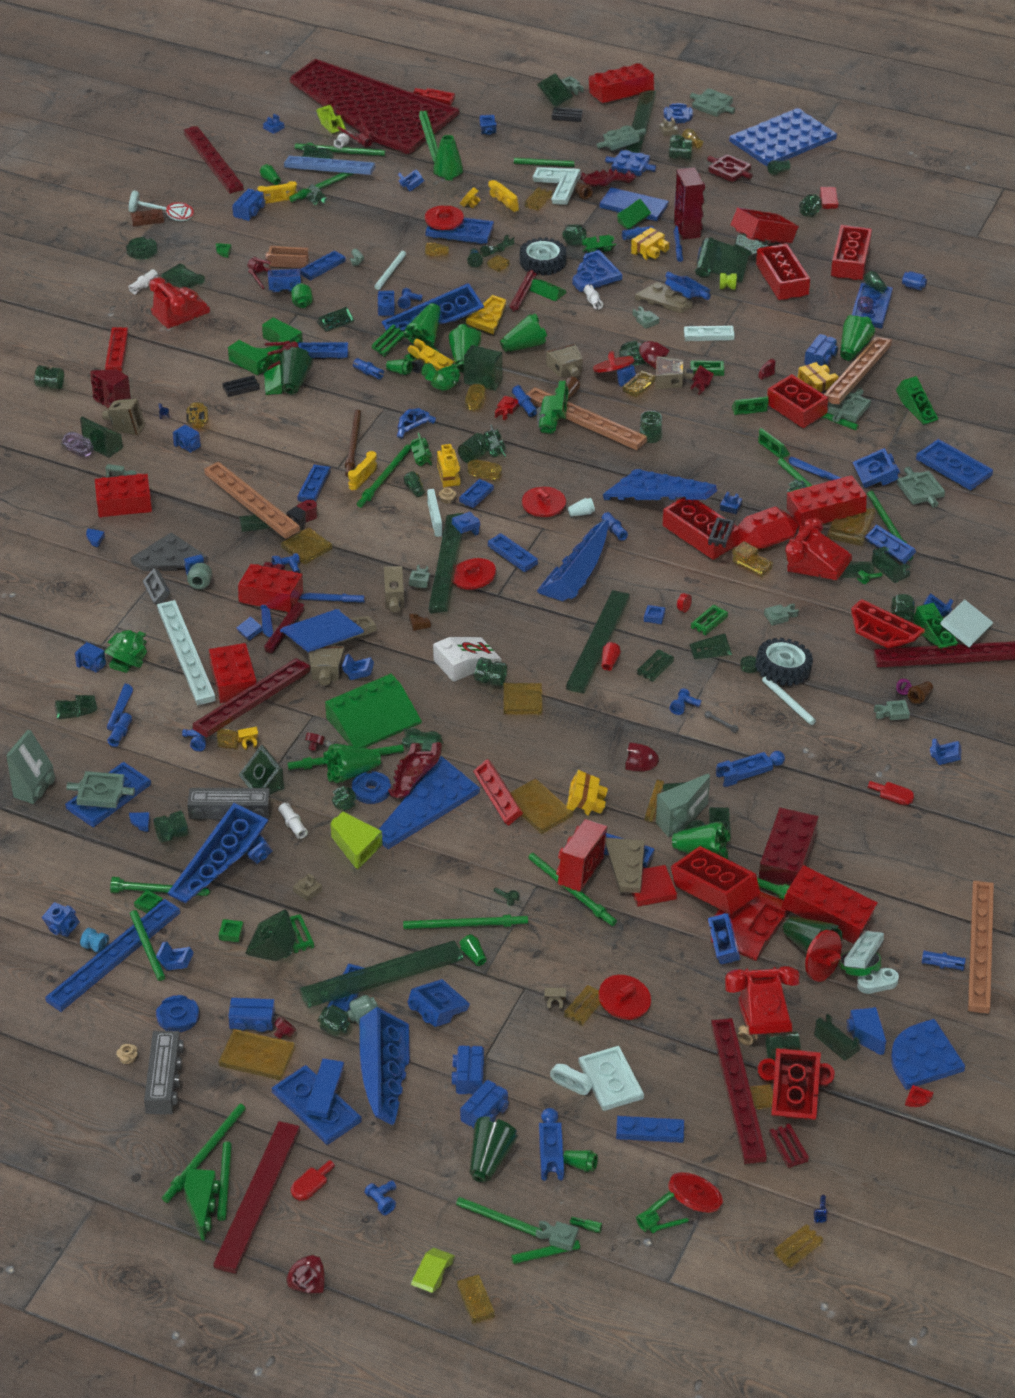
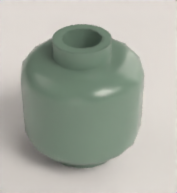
M204 563L194 564L187 575L189 585L194 589H205L211 582L212 570Z
M363 995L349 1003L351 1010L347 1011L351 1022H357L360 1026V1018L378 1007L374 997L370 998L368 995Z

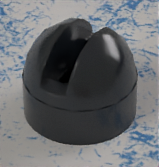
M422 359L413 360L412 370L415 373L421 372L425 362Z

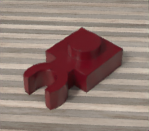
M700 365L692 378L694 383L690 389L693 390L694 387H697L699 389L698 395H700L708 387L714 374Z

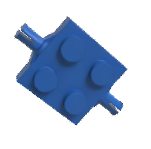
M621 150L617 157L606 156L605 162L613 163L612 171L616 169L618 172L627 173L629 170L631 174L634 173L636 176H641L646 170L656 171V165L648 164L650 156L643 153Z
M670 271L666 273L665 277L667 280L665 284L670 286L671 290L681 292L686 298L702 297L706 300L710 299V289L687 276H678Z

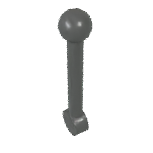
M706 711L704 714L706 718H712L730 728L733 733L739 730L737 725H731L712 715L710 711Z

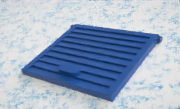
M335 609L280 629L281 633H285L307 652L364 633L363 629L341 613L340 609Z

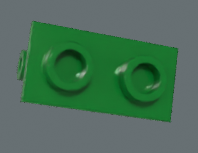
M610 234L599 236V242H597L596 236L585 238L582 240V245L586 248L582 252L590 253L602 249L603 252L611 251L616 246V243L612 244L614 236Z
M417 433L419 438L413 439L410 443L415 463L422 466L424 463L429 462L432 466L430 458L433 456L428 448V441L425 437L422 438L420 433Z

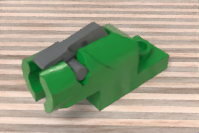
M559 381L558 388L555 389V395L545 396L541 407L537 408V424L542 433H554L558 420L566 419L569 395L566 381Z

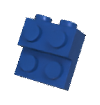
M300 269L268 270L269 290H272V292H281L282 289L292 291L294 286L301 283Z
M885 448L853 462L864 488L880 481L882 486L897 480L898 474H900L897 464L893 465L895 461L892 454H887Z
M443 979L412 988L407 1001L411 1010H416L422 1015L425 1023H430L434 1027L449 1023L453 1015L467 1011L470 1005L467 1000Z

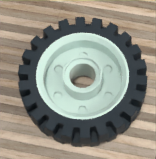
M538 237V240L533 238L532 241L528 240L527 243L524 242L523 246L520 247V265L526 272L534 270L536 275L539 273L541 276H545V274L551 275V273L556 274L557 271H562L566 266V247L558 240L554 242L552 238L550 240L547 237L544 239Z
M781 637L779 640L777 638L768 639L759 646L755 666L758 673L761 672L760 675L762 677L766 676L768 681L772 679L775 684L780 682V685H785V683L788 686H792L793 683L798 685L800 682H805L810 675L813 664L812 653H810L808 648L805 649V645H799L798 641L793 643L791 642L792 639L789 638L787 641Z

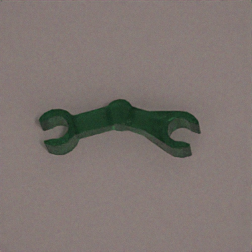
M506 235L504 241L497 246H481L480 253H482V257H488L494 252L504 251V248L514 244V237L509 239V235Z

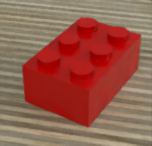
M793 374L767 390L768 406L802 428L827 414L828 397Z
M148 473L95 479L98 517L152 512Z
M250 564L238 583V600L240 603L260 607L261 605H266L267 608L285 612L291 610L303 592V574L260 566L258 564Z
M246 643L209 649L210 667L220 703L229 701L256 683Z
M585 819L580 826L576 827L574 835L568 838L566 846L561 847L558 854L560 864L556 875H558L559 885L577 891L582 890L604 859L607 826Z

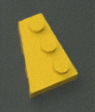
M492 295L483 303V309L472 313L466 318L467 325L491 334L495 333L506 307V300Z

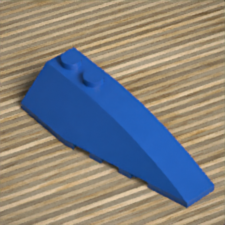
M468 283L381 322L386 330L394 324L396 328L405 331L406 326L431 303L438 305L441 309L439 324L456 321L483 309L484 305Z
M608 519L596 524L582 538L583 541L572 549L573 552L569 556H565L562 560L563 564L552 570L538 588L537 592L539 594L560 601L568 598L571 600L579 594L578 590L586 585V580L592 573L602 552L609 526Z
M233 803L169 890L168 895L186 904L249 850L267 825L268 819Z
M376 1007L360 1018L361 1071L366 1094L375 1117L393 1125L399 1107L398 1096L402 1094L403 1090L401 1083L406 1077L405 1066L409 1064L410 1060L409 1024Z

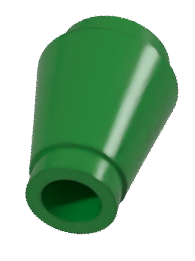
M265 164L261 167L260 174L262 178L274 185L280 183L281 178L272 165Z
M408 359L387 361L386 369L387 371L407 375L412 371V362Z
M470 934L460 941V950L476 966H481L487 961L478 937Z
M566 1150L563 1161L565 1164L588 1173L596 1170L598 1154L593 1153L592 1150Z

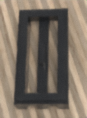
M553 107L552 120L581 122L583 109Z
M254 375L222 383V387L228 397L260 389V385L257 383Z
M717 517L708 539V545L715 543V546L719 547V544H722V547L726 548L735 521ZM720 522L723 523L718 537L714 538ZM729 524L725 537L722 539L726 526Z

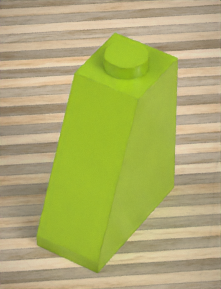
M342 812L331 821L332 839L357 869L382 846L381 830L345 812Z

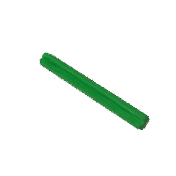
M420 111L419 118L432 159L435 162L438 145L427 111Z

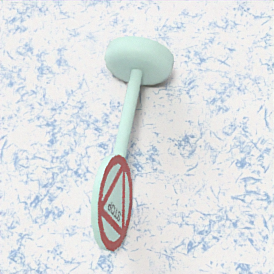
M134 190L129 201V212H135L138 205L162 209L166 211L167 216L176 221H187L194 214L191 206L181 202L171 203L167 207L139 201V192Z

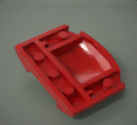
M760 891L758 896L731 915L728 914L732 921L739 954L757 961L790 912L781 907L783 900ZM718 909L715 916L725 914L726 912Z

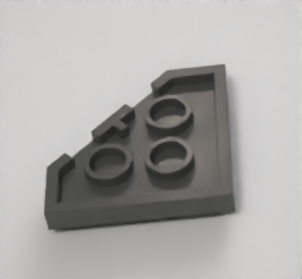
M171 532L131 557V563L142 571H151L152 568H161V571H176L177 568H185V558L201 554L204 564H206L208 556Z

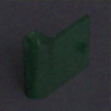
M711 237L705 238L702 241L695 274L706 278L711 273L719 276L720 273H726L727 275L735 273L737 274L736 282L742 283L750 252Z

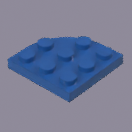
M935 1019L908 1027L894 1041L891 1063L894 1072L906 1090L911 1089L913 1085L927 1084L964 1072L965 1070L963 1061Z

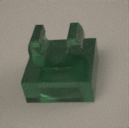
M311 184L308 187L311 193L306 198L314 205L319 200L322 203L327 200L326 196L315 185Z

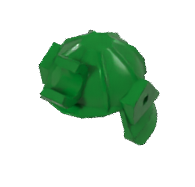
M426 363L421 370L425 379L429 380L434 388L441 391L450 390V388L456 385V382H459L460 378L459 369H456V364H451L436 371L431 363Z
M131 630L116 633L107 642L111 645L104 652L118 660L141 668L143 664L142 659H144L147 653L145 648L147 641L143 639L146 634L141 631L136 633Z

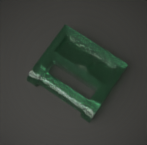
M182 263L161 274L166 282L180 288H191L205 281V276L187 269Z

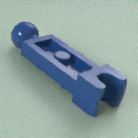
M774 751L770 757L765 752L733 762L729 760L717 764L716 776L724 777L723 786L728 787L737 784L739 780L773 770V765L780 766L784 763L785 756L781 751Z
M546 1108L542 1111L541 1119L543 1123H539L542 1181L547 1179L549 1172H555L560 1181L564 1179L561 1123H556L559 1116L553 1108Z

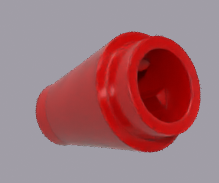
M608 642L603 647L602 669L606 671L612 670L621 654L618 644Z

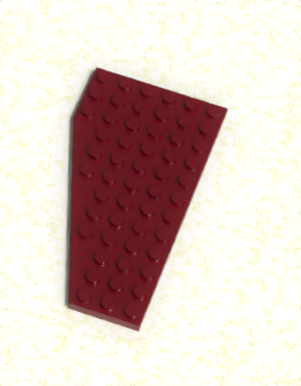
M316 58L289 77L291 84L322 106L331 105L336 116L340 115L343 121L360 133H366L359 120V117H362L368 130L372 133L373 142L396 149L405 154L412 153L427 141L419 118L420 111H427L434 134L459 115L458 108Z

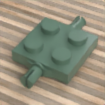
M709 88L701 95L693 92L690 94V98L695 100L692 103V108L715 117H718L723 112L735 113V108L729 106L733 102V97Z
M631 125L621 127V129L610 130L603 134L604 141L596 143L598 150L604 147L615 150L639 142V136L647 134L645 128L634 130Z
M858 388L855 393H849L840 404H831L829 402L827 412L834 415L832 417L834 422H838L841 418L856 422L870 407L871 400L863 398L861 395L864 391Z
M909 466L908 468L906 467L904 472L907 476L897 479L899 488L913 505L927 501L933 508L934 506L937 507L939 503L936 499L945 497V490L929 471L915 473Z
M85 771L84 777L79 783L67 782L66 786L67 790L78 791L77 805L117 808L122 795L134 796L135 794L134 787H123L125 782L124 774Z

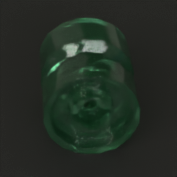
M671 138L669 158L681 156L682 159L690 160L693 140L684 139L681 141L680 138Z
M38 365L34 375L35 386L42 388L49 386L50 389L60 390L64 383V370L57 367L50 369L49 366Z
M646 411L640 416V433L647 436L646 443H656L662 437V415L659 412Z
M475 433L458 447V454L465 463L473 464L490 450V443L483 434Z
M907 594L894 596L891 601L890 613L914 623V598Z
M480 657L475 668L474 679L483 683L489 681L491 685L502 687L507 676L508 665L499 661L493 663L491 659Z
M181 810L170 813L169 817L163 815L153 818L154 828L160 843L172 840L173 836L180 838L189 834L187 822Z
M797 1031L785 1032L784 1035L780 1033H767V1058L775 1061L776 1048L801 1051L799 1033Z

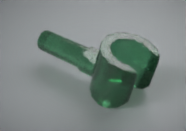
M497 887L494 888L495 893L507 899L506 902L509 906H513L515 900L519 901L520 894L518 891L511 890L507 893Z

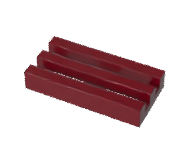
M790 1123L786 1124L785 1128L779 1126L777 1130H774V1128L769 1130V1135L787 1168L809 1161V1156ZM778 1136H781V1137H782V1139H783L784 1143L786 1144V1147H787L788 1151L791 1153V1155H792L794 1161H792L791 1158L789 1157L787 1151L785 1150V1148H784V1146H783V1144H782V1142L780 1141V1139H779Z

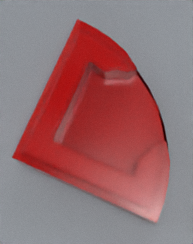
M913 1085L906 1099L905 1106H924L932 1100L934 1092Z

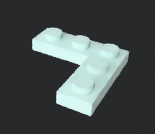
M537 167L533 175V181L559 183L551 199L552 203L567 205L579 180L581 171L580 169Z

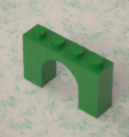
M274 317L262 324L263 338L270 342L296 341L297 344L303 342L302 331ZM238 340L228 347V358L230 362L259 376L269 366L280 361L281 353L268 355V352L282 349L283 346L256 348Z

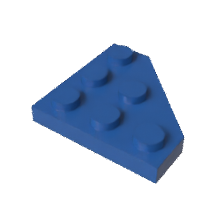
M600 250L584 255L583 262L580 263L577 273L572 279V284L579 292H583L586 285H592L596 288L622 280V273Z

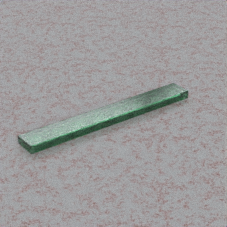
M647 90L640 93L632 123L634 130L645 128L647 131L656 91ZM646 134L639 136V142L627 145L625 150L641 153Z
M464 513L446 516L428 607L430 614L448 611L462 534L452 524V518Z
M612 590L566 684V690L585 693L601 660L603 647L610 641L630 599V594Z
M455 940L301 987L299 988V993L307 1008H311L463 960V954Z

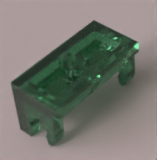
M883 546L873 550L871 564L891 581L897 583L910 576L911 572L905 570L910 568L908 564L900 566L889 557L888 553H883L889 550L888 547Z
M826 1014L825 1021L822 1018L816 1020L814 1036L841 1059L846 1061L860 1051V1040L854 1037L853 1041L832 1024V1016Z

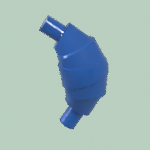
M420 408L408 409L399 418L397 437L403 439L405 432L427 421L434 424L436 417L429 415V412Z

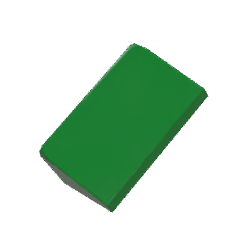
M638 199L618 213L617 220L620 225L629 230L649 216L651 211L641 199Z
M533 279L530 287L531 292L552 301L559 300L567 293L565 289L542 279Z
M280 365L264 372L265 395L282 394Z
M768 396L735 400L732 405V411L734 415L767 412Z
M759 429L758 443L778 458H785L790 455L783 443L764 429Z

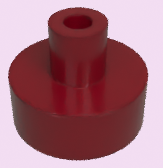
M307 732L305 741L310 743L308 749L316 751L317 745H324L325 737Z
M281 1016L274 1023L278 1028L274 1035L278 1039H281L284 1034L291 1037L296 1031V1028Z

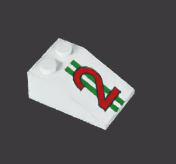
M448 637L433 644L435 663L453 682L501 662V658L481 637Z

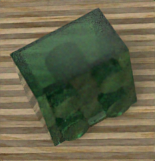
M471 345L464 355V383L495 391L503 380V352Z

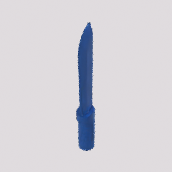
M675 226L673 231L676 244L675 250L677 261L681 262L683 261L682 246L680 245L678 226Z
M795 457L789 458L791 465L818 475L823 479L826 478L832 481L841 478Z
M305 593L299 599L364 603L365 595Z
M261 605L263 633L271 637L273 628L270 608H267L266 605Z
M125 683L107 725L109 731H112L113 725L120 719L133 692V688L129 684Z

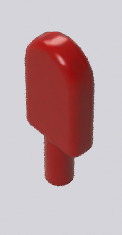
M873 781L868 783V788L880 792V797L900 805H909L914 800V793L900 785L886 782L885 785Z
M328 1160L318 1170L313 1167L309 1168L291 1185L292 1197L298 1201H305L312 1197L327 1183L325 1175L335 1167V1164Z

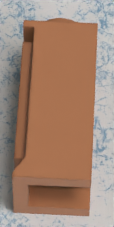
M270 246L269 252H266V260L271 262L269 268L273 266L301 269L307 266L309 263L308 248Z

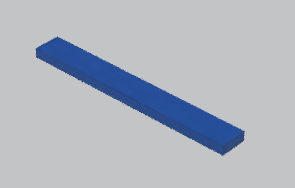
M164 899L144 915L141 921L149 939L180 914V908ZM132 925L45 997L46 1002L62 1012L142 946L135 926Z

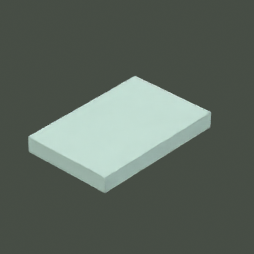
M964 599L940 624L970 647L991 627L993 622Z
M619 1046L579 1057L578 1063L583 1073L591 1078L593 1083L592 1090L603 1111L644 1099V1093Z

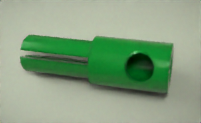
M573 1216L570 1218L571 1225L583 1227L586 1230L597 1233L601 1232V1222L589 1219L584 1220Z

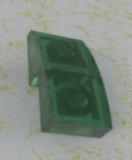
M75 695L74 701L55 700L54 707L57 719L75 718L97 711L95 695Z
M709 807V824L722 822L725 825V829L730 830L729 808Z

